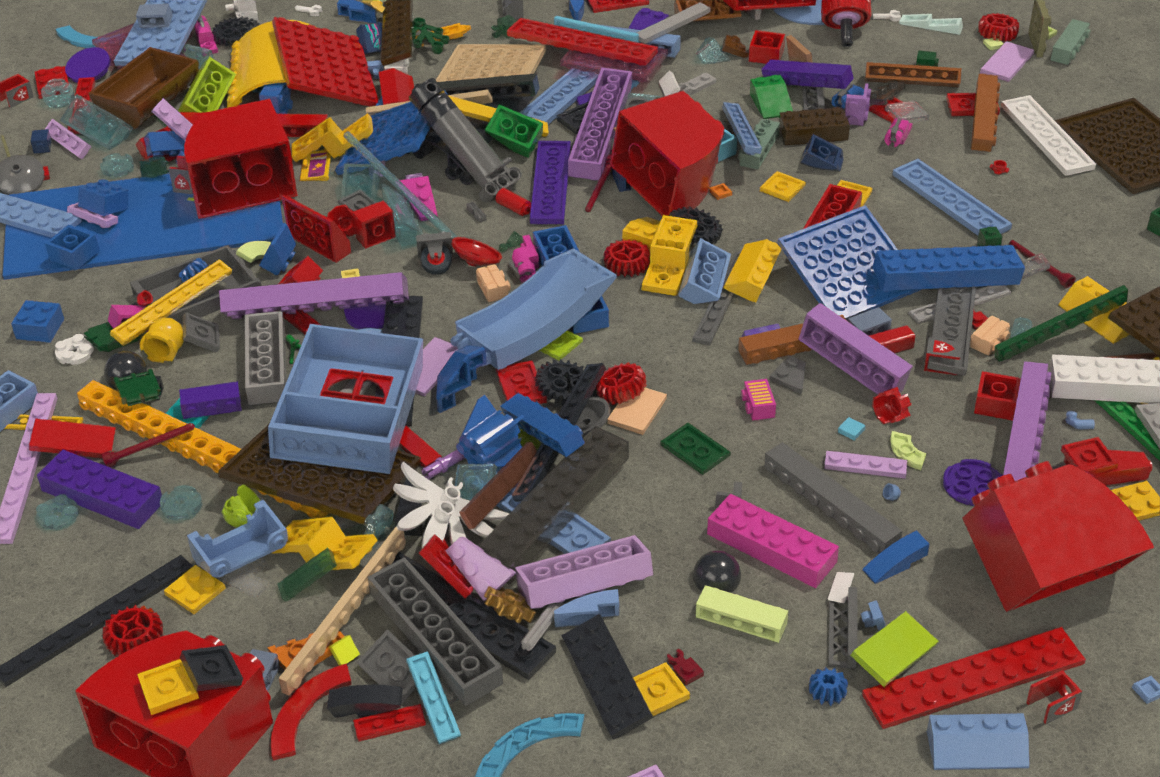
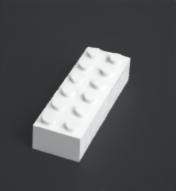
M1052 355L1048 372H1051L1050 389L1052 398L1160 403V360Z

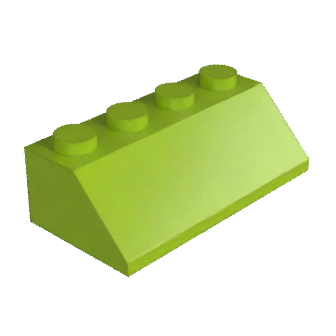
M209 57L202 64L178 111L210 112L218 110L236 73Z

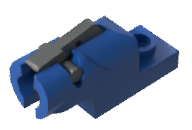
M850 83L845 89H841L832 97V105L834 107L841 106L844 109L846 108L847 94L863 96L864 89Z

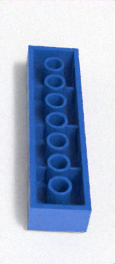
M566 225L533 232V244L538 253L541 266H544V261L573 248L580 252ZM602 296L571 327L574 334L609 327V309Z
M1013 245L876 251L872 267L883 291L1020 285L1025 266Z

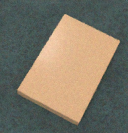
M644 388L645 391L641 392L640 396L634 397V400L631 399L628 402L618 403L607 419V424L643 435L666 401L667 394Z

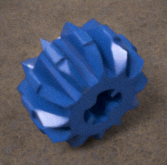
M197 258L181 270L179 277L184 283L207 268L208 265L201 258Z
M827 667L823 671L817 669L815 674L811 675L809 681V693L812 694L813 700L820 699L821 705L828 701L829 705L832 706L833 700L840 704L842 698H845L847 695L848 682L844 678L843 672L836 673L835 668L831 671Z

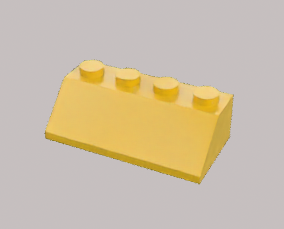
M768 239L745 244L723 288L751 302H757L781 251L779 245Z
M1087 276L1072 285L1058 306L1069 311L1109 292V290ZM1121 306L1084 322V324L1113 344L1130 335L1108 319L1110 312Z

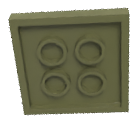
M1034 0L1028 31L1036 57H1043V53L1046 52L1045 42L1049 38L1048 26L1051 25V16H1049L1048 8H1046L1045 1Z

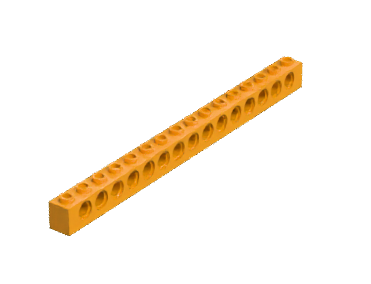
M94 380L77 393L79 405L83 410H90L98 417H104L113 424L117 423L123 426L127 431L132 430L142 438L151 439L187 424L144 403L132 406L122 404L118 391ZM197 428L160 443L170 451L182 454L186 459L191 458L201 466L212 468L216 473L241 450ZM259 491L262 495L273 497L279 503L283 502L290 505L296 511L300 510L306 513L310 518H324L329 514L328 512Z

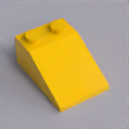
M649 217L632 220L622 230V239L625 241L629 239L630 241L637 240V243L642 242L650 250L661 221Z

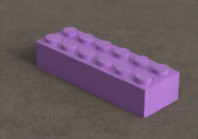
M821 303L806 314L798 340L877 395L894 387H898L900 393L903 391L913 367L912 365Z

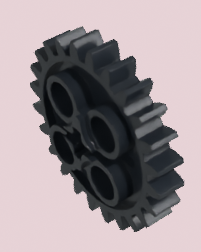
M235 16L234 19L229 18V20L223 19L224 22L219 21V24H215V27H213L214 41L216 40V43H220V45L225 44V47L228 45L232 47L236 40L239 41L248 31L260 24L257 23V20L254 21L253 18H243V16L240 18Z
M689 206V209L683 207L682 209L678 208L670 212L669 216L697 220V228L691 241L692 245L697 243L700 238L711 244L713 242L717 243L720 240L723 231L722 224H719L720 220H715L716 216H710V212L704 213V209L699 211L697 207L692 209L691 206Z
M560 359L559 363L553 360L552 364L547 361L546 365L542 364L541 368L537 370L535 377V386H538L537 391H542V396H548L547 400L554 399L555 404L561 402L563 406L584 371V366L578 367L577 362L570 364L569 360L564 363L562 359ZM596 388L594 389L590 398L594 397Z

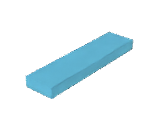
M429 652L407 658V665L438 744L460 737L461 733Z

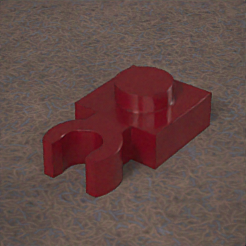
M676 649L678 658H673L670 654H667V662L673 665V672L685 686L704 676V671L692 657L685 660L681 649Z

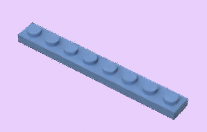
M723 102L722 109L743 151L748 155L761 154L762 147L740 105Z

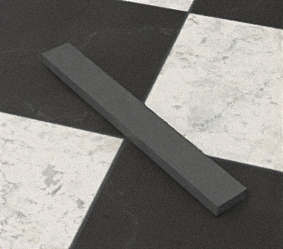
M740 252L734 253L728 265L723 287L740 255ZM722 288L720 299L710 302L693 336V342L711 345L735 295L734 293Z

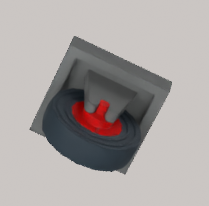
M442 231L436 234L423 233L416 235L418 258H421L420 261L423 269L430 274L436 275L449 270L452 264L451 254H453L451 232Z

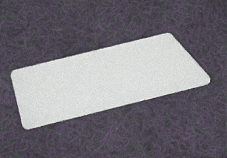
M836 573L828 600L845 603L848 587L851 586L854 573Z

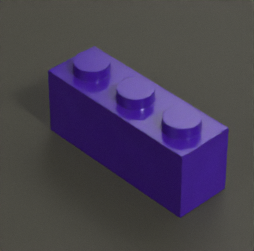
M238 381L179 390L183 419L242 411Z

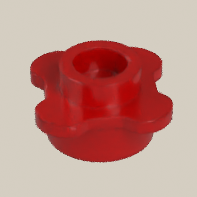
M996 160L989 167L997 175L1004 172L1008 173L1010 170L1007 168V163L1003 160Z

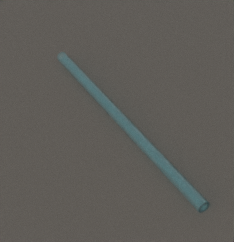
M349 131L344 134L343 137L440 232H451L452 239L458 237Z

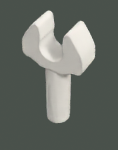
M298 5L295 7V11L310 13V16H319V12H323L322 7L319 5H314L311 8Z
M891 10L889 14H873V19H890L892 22L900 21L901 15L900 11Z

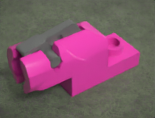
M200 15L194 25V31L204 56L218 53L210 25L206 17Z
M895 118L885 134V143L889 146L893 142L895 143L894 147L904 144L913 123H909L908 120Z
M530 235L523 236V243L520 244V248L513 250L512 261L509 262L510 268L522 283L532 277L536 272L535 269L539 268L538 253Z

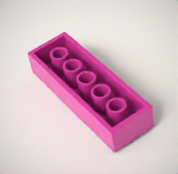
M730 494L708 518V535L814 588H817L837 563L838 545L735 495Z

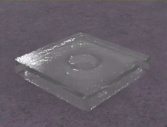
M916 101L886 105L885 110L894 119L908 120L909 123L929 120V114Z

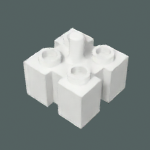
M233 0V4L225 5L226 10L235 11L237 18L243 16V18H253L254 21L257 20L259 22L255 0Z

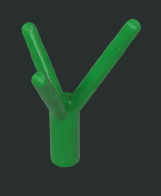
M289 334L285 339L291 346L289 364H293L295 349H300L301 345L298 344L300 342L298 339L295 340Z

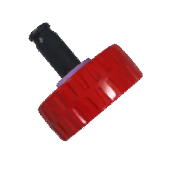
M871 0L821 1V19L826 26L833 29H841V45L843 47L852 46L853 29L867 24L871 19Z

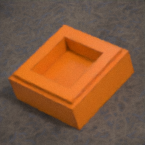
M724 183L709 188V192L717 200L732 196V191Z

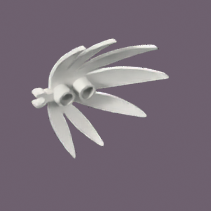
M402 462L401 469L404 475L415 487L395 483L393 490L405 500L416 503L427 502L428 504L408 513L399 521L396 528L399 531L414 529L431 516L424 531L422 548L434 534L443 541L448 525L451 545L459 537L466 538L460 519L464 524L465 522L459 513L469 503V500L460 498V490L463 487V483L460 482L458 486H454L452 484L453 478L451 477L446 483V489L443 490L416 472L405 462ZM492 509L484 519H506L509 513ZM483 521L474 529H470L477 535L488 539H497L499 533Z

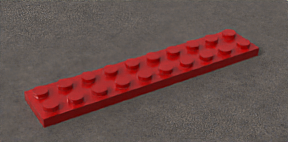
M520 18L507 30V36L515 39H525L529 42L534 41L543 45H553L556 48L562 47L570 51L576 50L584 54L589 53L598 57H608L612 60H622L626 63H636L639 66H646L658 53V47L524 18Z
M1060 627L892 680L885 687L880 684L862 690V696L882 729L1028 683L1062 670L1065 671L1083 665L1086 659L1064 629Z

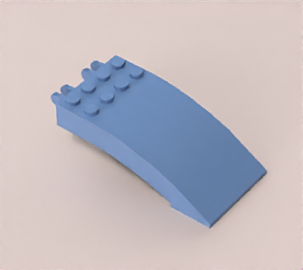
M573 248L544 261V266L532 277L501 300L455 321L457 334L451 338L450 343L454 347L457 346L458 350L468 345L484 347L487 364L485 365L491 364L498 370L506 368L508 365L520 361L545 347L572 327L592 308L617 278L616 274Z

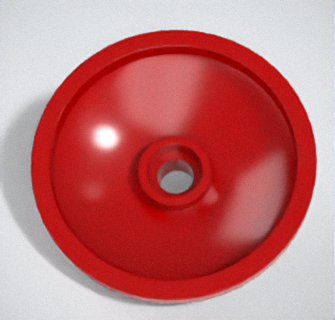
M455 237L452 239L451 245L453 249L470 266H490L501 262L502 255L485 243L465 237Z

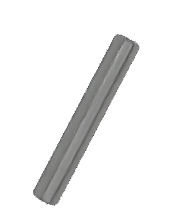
M564 601L560 603L554 602L546 607L521 641L523 650L527 649L530 651L533 649L554 620V610L563 606Z

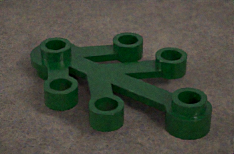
M420 17L414 18V21H412L413 47L421 48L422 41L426 38L431 45L432 52L434 54H441L444 44H449V36L443 35L442 28L427 25L425 19ZM418 31H420L421 33H420L419 36L416 38V33H417Z

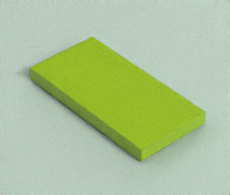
M905 611L856 648L850 656L885 687L933 649L939 641Z

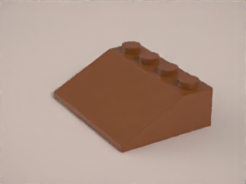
M674 0V14L698 3L710 7V13L694 21L741 17L740 10L735 11L723 0Z

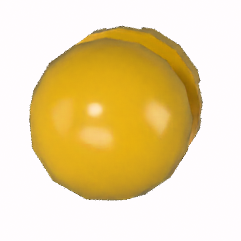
M163 317L156 320L142 337L140 350H144L148 355L147 359L152 362L164 363V361H173L178 349L184 342L183 327L173 318Z

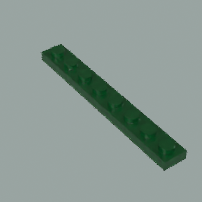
M1122 285L995 345V358L998 362L1010 359L1012 356L1025 352L1035 345L1042 344L1044 341L1058 336L1069 329H1073L1086 321H1090L1094 317L1107 313L1113 308L1122 306L1127 302L1128 288Z

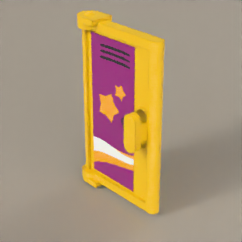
M325 148L321 151H312L303 159L300 181L329 180L331 154Z

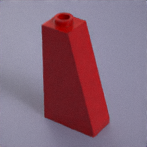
M1108 450L1117 461L1118 468L1091 475L1104 485L1147 480L1153 467L1144 452ZM1064 457V463L1065 465H1068L1070 463L1066 459V457Z

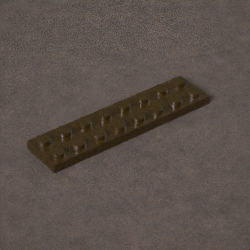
M386 0L383 2V7H385L383 11L381 63L383 66L412 57L413 0Z

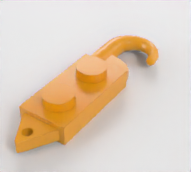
M460 23L441 27L443 35L449 36V40L463 37V34L471 30L470 25H460Z

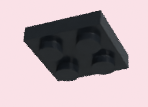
M227 645L181 651L180 659L196 692L242 685L243 677Z

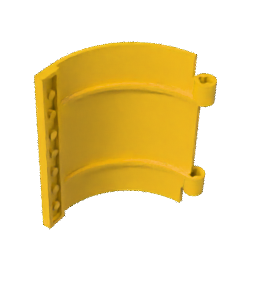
M272 21L251 29L239 41L236 40L233 43L230 70L236 73V76L228 90L227 108L238 106L242 102L244 95L258 87L272 83H286ZM298 21L301 24L309 25L308 23Z

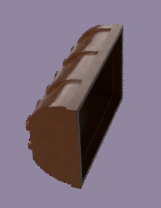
M149 47L90 91L89 97L92 99L97 111L109 123L126 127L129 130H135L150 116L154 115L151 111L162 99L169 102L175 99L188 86L192 85L199 72V62L196 59Z

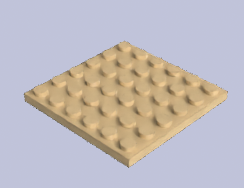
M458 44L436 81L534 74L546 52V45Z

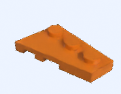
M338 631L336 638L328 644L324 654L315 661L314 666L333 655L329 646L344 637L340 631ZM313 633L309 634L308 638L299 641L295 639L289 640L286 645L277 648L275 645L267 647L268 652L277 654L279 665L286 670Z

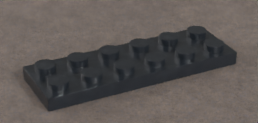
M600 614L561 635L612 739L619 738L654 718Z

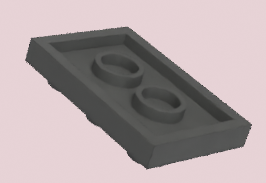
M387 629L356 663L379 685L401 687L403 689L401 704L416 689L406 662L407 658L415 655Z

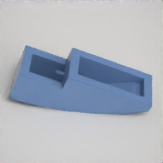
M618 589L592 593L570 601L554 610L555 627L577 626L598 614L602 617L619 616Z

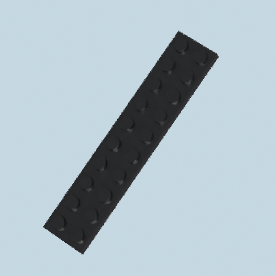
M409 296V300H404V303L394 304L393 301L386 302L383 334L420 338L423 296ZM377 385L375 397L384 398L382 389ZM415 395L405 426H412Z
M398 552L395 556L393 563L404 557L495 660L527 680L556 653V646L542 637L532 650H523L521 641L529 632V629L514 620L498 615L494 608L485 605L484 602L472 595L464 598L447 580L404 554Z

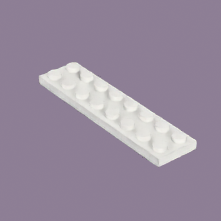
M1030 95L1002 101L1001 107L1065 176L1095 170L1096 163Z

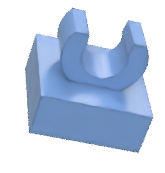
M381 60L368 61L370 74L374 75V79H380L379 72L384 71Z
M876 600L868 603L871 611L862 612L861 617L865 627H874L876 625L878 631L886 626V623Z

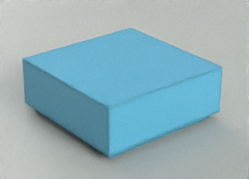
M848 417L839 426L838 433L855 441L865 430L866 425Z

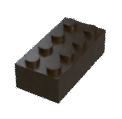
M843 107L779 112V131L785 146L807 144L813 134L827 142L849 140L850 124Z

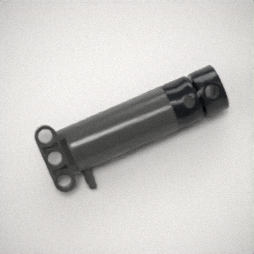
M434 78L426 80L410 94L408 98L481 186L482 189L479 192L480 200L485 203L490 202L496 198V194L500 189L506 188L509 190L516 185L522 173L517 167L507 168L506 165L512 161V158L507 157L501 160Z

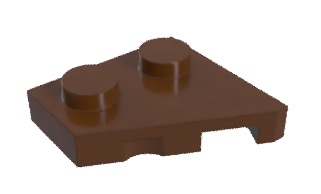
M735 35L725 36L722 51L742 58H747L749 55L739 37Z

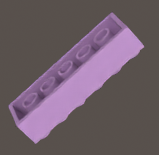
M636 535L515 567L518 591L525 598L531 609L542 608L554 602L560 603L572 597H582L587 593L603 591L612 586H622L627 582L643 580L653 575L651 552Z

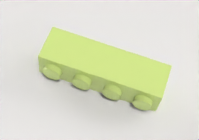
M709 586L704 587L696 603L697 618L778 643L787 625L788 610Z

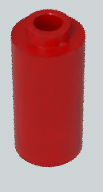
M502 188L496 194V202L521 216L528 215L531 212V202L510 190Z

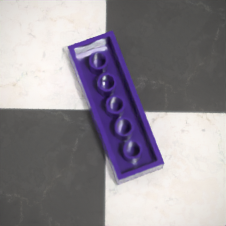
M62 450L37 474L43 492L137 529H140L164 503L159 486Z

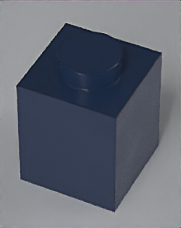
M49 129L33 130L31 145L34 154L50 152L52 140Z

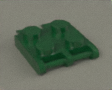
M109 322L88 328V331L84 332V338L100 352H111L114 349L123 347L122 344L110 335L113 327ZM140 336L136 337L124 346L139 341Z
M152 369L139 374L131 373L130 376L113 378L122 404L132 406L142 403L141 400L143 399L145 402L159 399L158 396L161 395V389Z

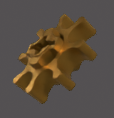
M488 586L484 597L487 598L485 605L495 607L494 610L498 615L505 616L511 620L515 619L517 623H520L522 619L531 623L536 614L520 593H515L510 589L505 590L503 586L499 590Z

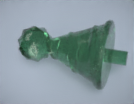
M513 231L506 244L501 243L499 245V250L506 252L508 247L520 246L523 243L522 236Z

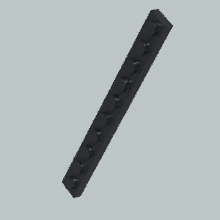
M604 363L586 365L558 414L562 419H567L572 425H575L606 370ZM541 443L512 494L515 502L533 500L559 452Z
M182 555L174 558L0 665V681L5 687L11 685L104 627L106 620H111V614L117 615L118 609L121 611L126 610V606L133 608L135 605L141 604L170 586L191 569L193 565Z

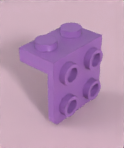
M865 83L863 96L847 94L845 114L850 125L863 126L864 121L868 119L871 89H868L869 84Z

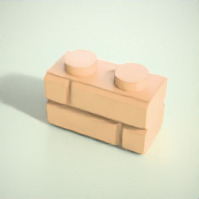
M495 264L476 270L477 283L488 302L501 300L509 294L508 291L511 290L508 280L505 281L503 271L499 270Z
M990 316L971 335L970 347L990 355L995 351V345L1009 339L1011 334L1009 332V323Z

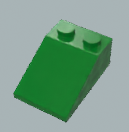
M781 75L750 79V95L763 119L779 117V112L793 111L787 87Z
M498 105L485 132L513 152L529 158L543 134V123Z

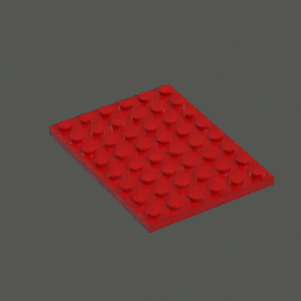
M273 17V29L288 88L369 107L376 106L379 100L370 71L368 70L363 47L359 43L357 36L333 32L327 28H317L310 24H301L298 21H289L282 17Z

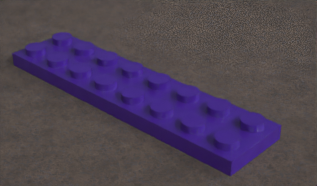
M538 141L530 224H564L568 160L570 157L571 141Z

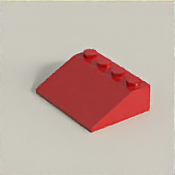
M282 195L286 224L295 241L335 263L351 253L350 240L333 220L286 195Z

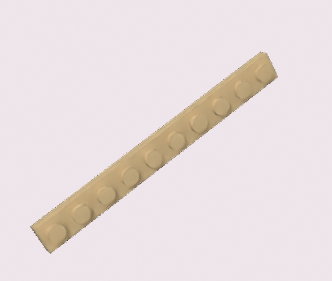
M396 527L282 673L279 677L282 693L290 696L293 690L299 687L303 677L312 670L318 657L324 654L331 640L336 638L338 631L348 622L353 611L359 608L366 594L370 593L367 577L391 565L398 552L403 550L406 544L404 531H399Z

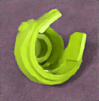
M244 484L237 488V496H232V498L225 502L224 508L221 511L225 521L235 528L248 523L246 515L250 514L252 516L256 510L254 504L261 501L256 493Z

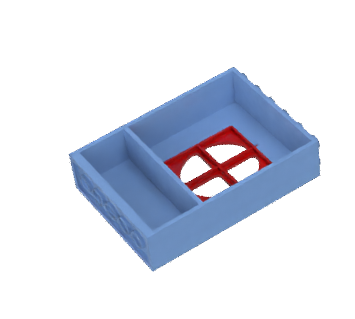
M310 324L268 426L270 458L390 474L423 370V339ZM342 380H357L352 393L328 390ZM365 381H372L382 389L384 398L359 395Z

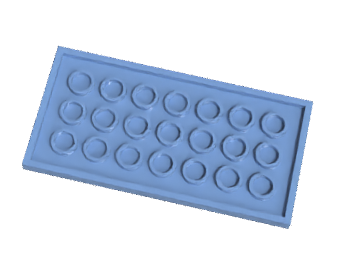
M147 0L145 4L170 5L173 15L170 26L140 28L136 20L114 59L115 66H125L149 47L179 55L207 0Z

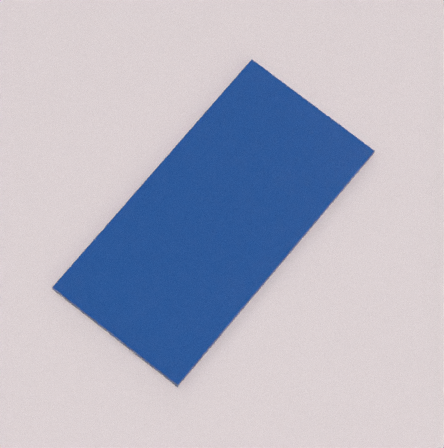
M170 174L110 181L109 183L118 184L122 188L129 190L128 209L113 213L112 215L118 217V223L111 225L109 228H102L98 224L89 223L81 218L82 222L76 227L96 234L100 251L78 269L208 252L229 245L230 248H237L252 241L272 242L283 225L280 200L198 219L194 201L187 200L188 197L193 198V194L173 192ZM85 185L11 194L9 196L67 212V206L78 203L79 187ZM6 224L3 262L4 280L75 269L49 260L45 243L51 237Z

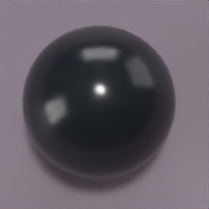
M120 351L113 354L107 360L104 367L105 380L115 390L117 388L114 383V377L122 378L130 376L131 373L147 372V366L143 358L132 351Z
M717 550L710 551L702 555L696 562L693 578L696 586L701 591H703L705 586L732 593L740 584L741 569L737 560L729 553Z

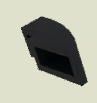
M354 685L329 690L327 709L334 718H341L352 714H357L359 718L401 708L403 689L399 686Z

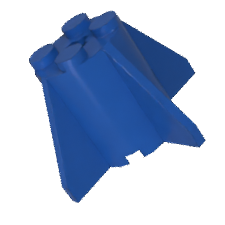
M486 395L477 400L459 438V443L456 444L457 450L464 455L472 470L504 467L522 448L520 444L521 438L518 439L520 429L516 423L525 418L523 414L515 420L508 414L505 416L500 414L502 411H496Z

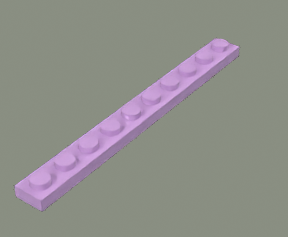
M56 393L36 394L0 507V544H13L41 454L38 451H29L35 418L51 420L58 399Z

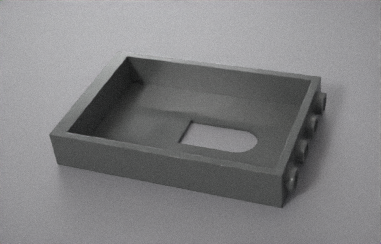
M229 245L134 280L130 282L135 298L140 292L146 290L151 293L153 297L152 303L183 284L179 273L197 258L205 261L208 267L220 259L232 269V274L222 280L227 284L224 290L261 286V282L258 277L255 278L252 270L246 267L244 260L239 259L236 251L232 250ZM216 292L198 300L195 298L166 318H173L183 325V315L185 312L201 318L221 310L220 294Z

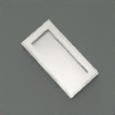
M670 70L659 80L665 96L681 90L674 74Z

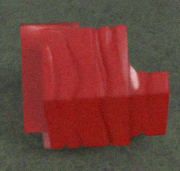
M347 205L335 206L327 214V218L333 220L346 236L351 237L355 234L353 211Z
M898 387L888 389L873 397V410L876 418L883 424L898 422L911 416L908 407L911 406L908 394L901 395Z

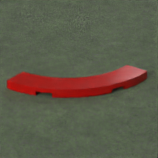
M347 664L336 666L316 675L298 688L286 701L273 726L271 736L273 761L296 755L295 743L299 723L318 699L322 696H327L329 690L352 685Z

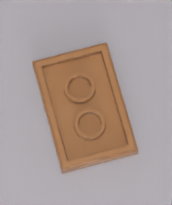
M792 35L786 36L789 61L812 62V53Z

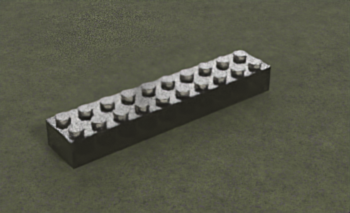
M595 426L583 438L585 444L569 456L564 457L478 547L513 571H515V567L531 563L629 459V441ZM516 574L506 583L510 585L516 579Z

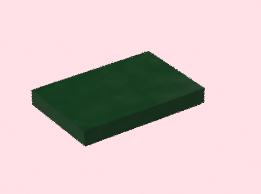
M686 423L660 441L662 447L702 475L731 456L729 450L690 423Z

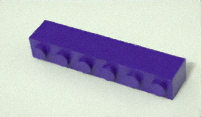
M770 60L761 69L763 77L781 75L786 85L845 89L854 79L851 65Z

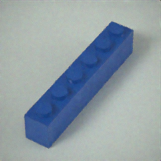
M517 393L500 406L504 415H510L513 420L523 414L525 418L516 423L518 427L565 457L585 444L582 438L583 432L577 425H572L567 419H562L557 413L553 414L547 407L543 408L538 402L531 401L528 396L525 397Z

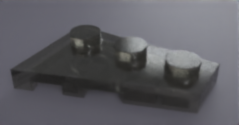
M892 80L888 82V85L878 87L877 91L871 92L870 105H886L888 103L887 100H892L894 98L893 95H897L905 89V83Z

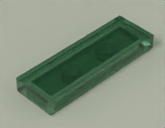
M327 547L277 583L281 598L284 601L290 600L335 568L337 564L332 550Z

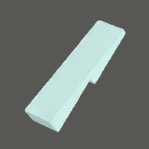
M932 14L902 15L899 24L958 35H960L963 28L962 18L932 19Z

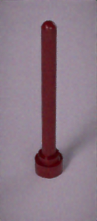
M611 154L607 155L605 159V168L585 207L586 212H591L612 170L610 166Z
M1011 240L1009 242V245H1013L1015 250L1058 278L1060 284L1066 289L1075 283L1076 277L1072 274L1062 273L1016 241Z
M193 423L186 424L118 452L107 451L102 453L103 461L107 467L115 466L119 459L193 431L195 425Z

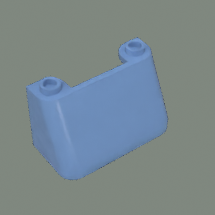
M262 500L254 504L256 510L252 516L250 514L246 515L248 523L214 539L209 534L201 537L197 531L187 535L192 558L197 565L213 577H222L283 548L288 541L287 529L266 502Z

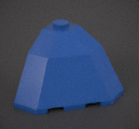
M468 345L456 350L437 376L436 400L439 413L455 407V393L471 386V381L477 379L476 368L487 364L486 349L484 347Z

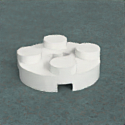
M76 334L55 344L56 358L62 364H81L87 361L94 351L93 345L82 334Z

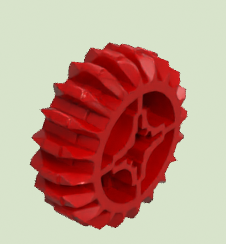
M999 13L986 14L980 18L978 32L983 38H993L994 41L997 38L1003 42L1011 41L1019 33V22L1009 15Z
M622 239L620 242L616 240L615 243H610V246L606 247L604 251L605 267L614 274L616 273L617 276L623 274L624 278L627 275L632 277L633 274L639 276L640 272L644 273L645 270H648L650 250L642 242L637 243V240L630 241L629 239L625 241Z
M629 362L626 364L621 363L617 366L614 365L612 368L608 367V370L604 372L596 386L597 395L612 405L628 402L631 399L634 400V397L640 396V393L644 392V388L647 386L645 372L636 363L630 364Z
M137 605L133 608L126 606V610L121 611L118 609L117 615L111 614V620H106L102 638L108 651H111L114 656H120L145 642L162 637L163 623L160 620V616L152 608L147 609L145 605L141 608H138Z

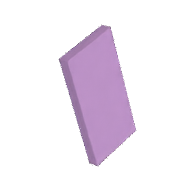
M1005 42L981 68L980 73L997 75L998 79L1009 82L1031 58L1034 50Z
M436 337L430 341L423 349V370L415 393L426 396L437 384L438 374L454 351L458 350L457 346L454 347L451 343Z

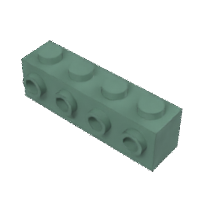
M1072 19L1053 46L1051 61L1069 65L1071 60L1075 59L1076 54L1080 52L1081 45L1084 46L1086 38H1089L1091 33L1089 29L1090 23Z
M761 119L759 124L755 125L754 134L762 147L761 154L748 155L743 149L740 150L738 153L740 166L757 170L760 168L779 136L780 122Z

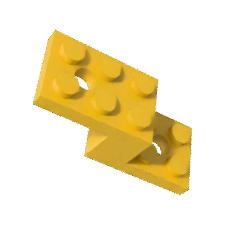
M367 113L343 131L329 117L292 143L293 160L297 162L305 159L310 152L318 150L321 145L325 147L333 158L342 156L347 149L355 147L360 140L368 138L372 134L371 116Z
M663 215L650 246V265L642 282V291L677 296L689 260V246L697 228V220Z
M333 517L293 520L286 527L288 534L287 543L283 548L272 552V554L299 552L312 571L354 569L360 564V560L372 550L373 545L378 540L374 534L345 536Z

